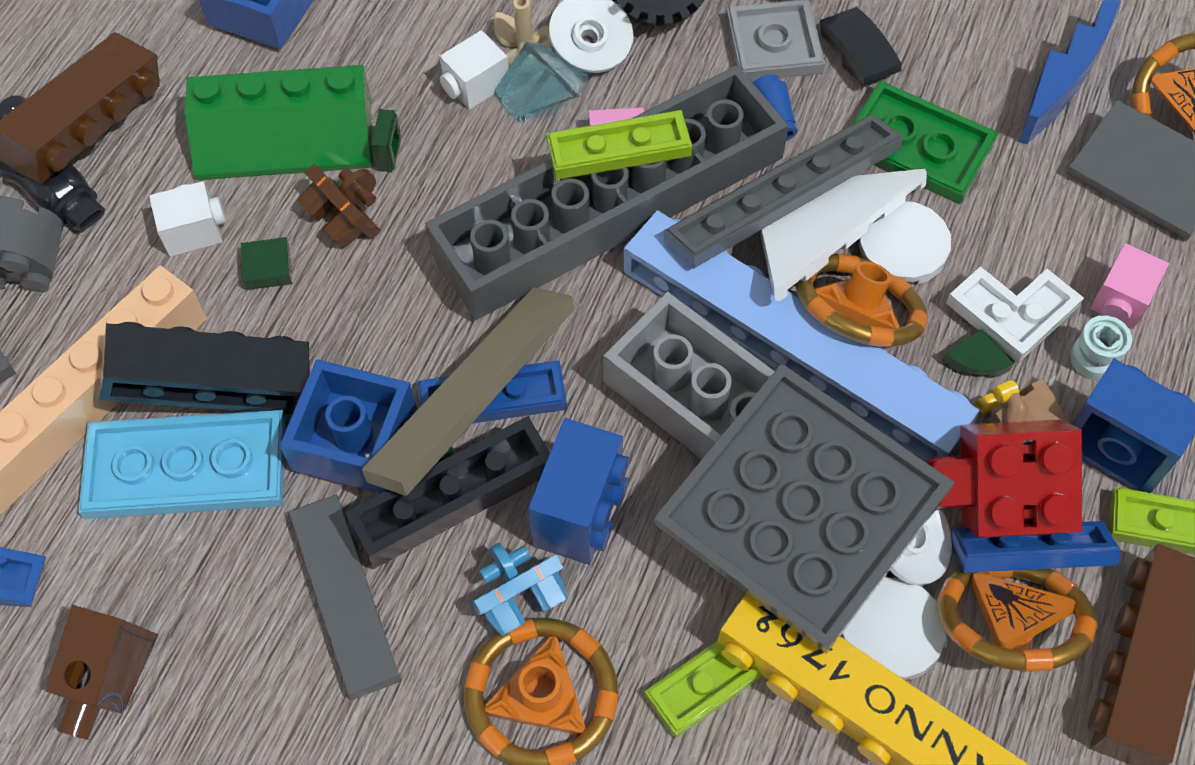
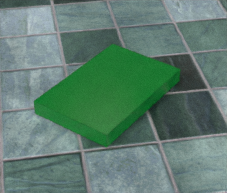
M879 80L852 123L853 125L873 114L903 136L902 148L874 164V166L887 172L926 169V186L924 189L957 204H961L999 135L997 131Z

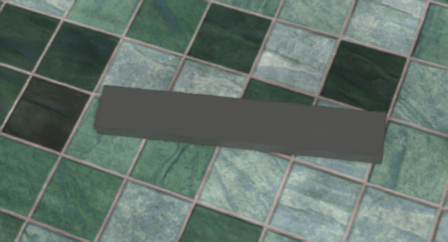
M871 114L665 229L664 242L694 269L899 151L902 148L903 136Z

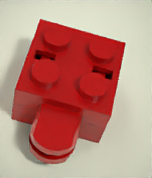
M1061 419L960 425L961 457L932 458L925 461L955 482L952 490L938 508L962 507V524L979 538L1082 532V430ZM1024 440H1033L1031 442H1023Z

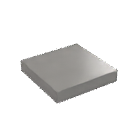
M809 0L727 7L726 21L735 64L741 68L751 81L769 74H776L779 78L823 74L825 62Z

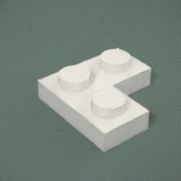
M979 267L949 294L946 304L977 330L982 329L1001 350L1019 363L1080 306L1084 297L1048 269L1016 296L986 270Z

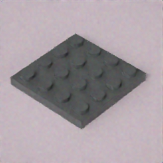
M781 363L654 517V524L827 654L952 490L955 482Z

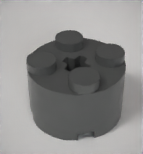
M0 196V290L5 288L6 282L20 283L22 287L32 291H47L50 281L53 279L64 224L56 214L41 206L38 214L23 209L24 200Z

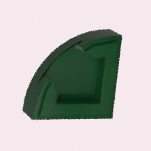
M982 329L946 352L942 360L956 372L963 374L965 371L976 375H987V378L1006 374L1014 364Z

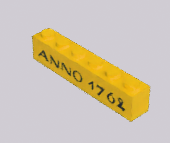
M745 594L720 630L717 643L724 646L721 653L729 662L745 671L750 667H755L761 671L762 676L768 679L766 685L772 692L788 702H793L794 699H797L813 711L811 716L820 726L834 734H839L840 731L860 743L857 747L860 753L877 765H1029L841 636L826 654L748 594Z

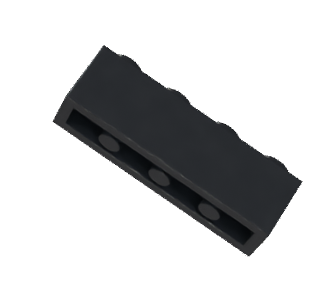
M137 322L106 323L102 345L99 400L253 412L283 410L284 414H293L310 375L309 342L295 341L287 336H274L271 338L245 336L243 333L236 331L222 333L198 332L183 326L165 329L145 327Z
M526 416L435 464L407 496L385 490L345 511L369 561L375 569L538 482L550 452L529 416Z

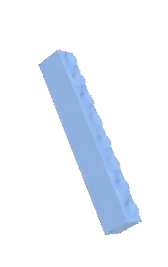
M657 210L624 247L625 274L661 297L669 292L749 353L772 368L777 369L781 363L924 462L932 458L951 457L961 443L960 425L973 424L979 412V409L971 405L964 395L945 389L929 379L926 373L917 366L905 364L887 353L884 347L865 345L823 326L807 311L800 301L797 292L788 289L787 297L781 301H775L771 282L766 275L755 266L743 264L729 255L726 250L693 269L664 242V230L680 222L681 220L669 218Z

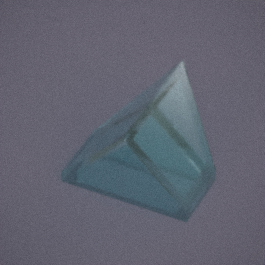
M525 42L495 88L494 96L521 123L540 110L579 97L585 82L588 81V75L584 71L577 70L557 55L553 47Z

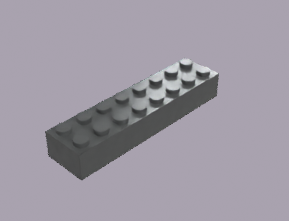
M736 65L633 117L637 118L682 110L692 144L691 156L558 180L555 179L550 159L426 222L425 226L431 254L475 320H478L527 294L533 287L538 288L633 238L657 210L671 218L782 159L789 125L741 68Z

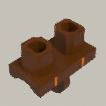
M315 164L305 172L312 183L297 201L318 221L334 205L339 209L323 226V229L335 242L345 248L362 233L373 239L381 231L357 205L362 202L365 206L369 207L376 201V196L372 193L376 186V179L369 170L359 169L352 172L349 168L343 169L339 173V178L343 181L341 186L331 177H327Z

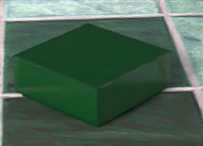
M379 109L371 142L377 171L392 173L395 170L402 139L395 110Z
M287 237L241 243L242 279L246 290L292 284L290 245Z

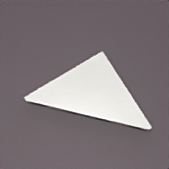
M926 169L854 176L760 230L774 300H783L788 296V289L799 280L807 281L829 263V257L838 249H847L868 232V226L877 218L885 219L905 203L906 195L913 190L919 191L926 186Z

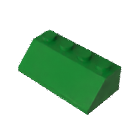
M364 65L187 77L185 119L193 172L196 180L305 173L313 164L318 166L321 171H336L345 168H372L371 95Z

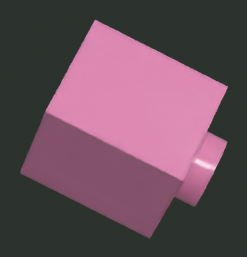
M1125 243L1112 264L1090 309L1103 316L1115 317L1124 322L1127 327L1134 329L1148 308L1170 263Z

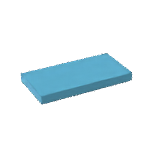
M283 410L88 422L78 513L83 519L283 506L285 455L280 444L285 434L286 416Z

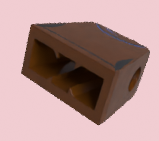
M72 605L46 686L48 693L68 699L56 731L89 740L100 709L122 713L129 703L159 634L123 619Z

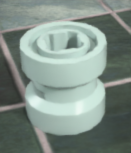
M1108 315L1096 316L1090 319L1071 348L1070 360L1074 369L1085 378L1100 380L1112 360L1115 358L1121 362L1130 349L1132 335L1129 328L1124 322Z

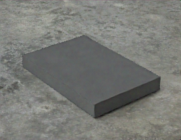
M1116 100L1069 166L1067 174L1187 241L1195 230V141L1129 105Z

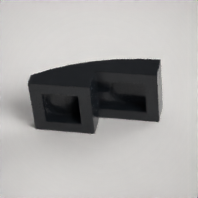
M857 6L820 20L821 36L842 52V67L863 85L902 71V63L886 37Z

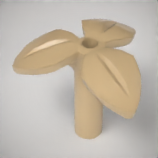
M513 0L514 18L504 13L496 12L494 16V31L501 45L517 47L506 53L508 68L512 70H526L535 63L530 51L533 50L540 54H547L553 50L549 38V26L539 28L534 34L532 32L530 0Z

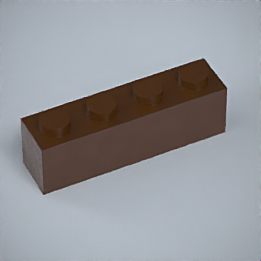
M117 32L112 33L0 120V161L38 183H44L53 174L63 170L69 161L87 146L93 145L116 122L122 121L145 98L151 97L160 87L157 54Z
M1157 544L1144 559L1137 557L1129 571L1126 584L1128 587L1133 588L1130 603L1122 605L1114 626V632L1121 634L1117 651L1111 650L1108 654L1101 674V679L1108 682L1104 699H1097L1088 721V729L1095 731L1090 749L1129 765H1169L1173 762L1195 672V557Z

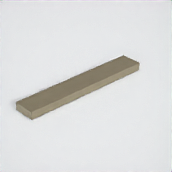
M533 287L362 468L366 482L407 496L574 311L575 307L572 296Z

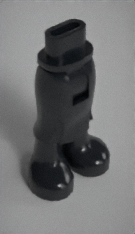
M20 95L4 99L0 103V120L27 99ZM0 161V171L4 173L5 180L19 186L37 207L40 208L41 206L53 212L62 220L63 224L69 223L77 232L84 231L103 216L105 208L96 200V192L72 164L68 163L63 170L56 172L44 183L40 184Z

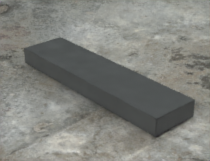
M337 494L289 511L351 701L401 682Z

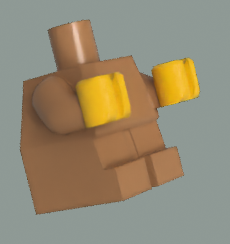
M1044 378L1033 382L1021 391H1019L1015 381L1009 380L993 388L992 393L975 401L979 412L983 415H989L984 420L985 423L1059 419L1065 422L1069 421ZM1024 440L1023 442H1031L1033 440Z

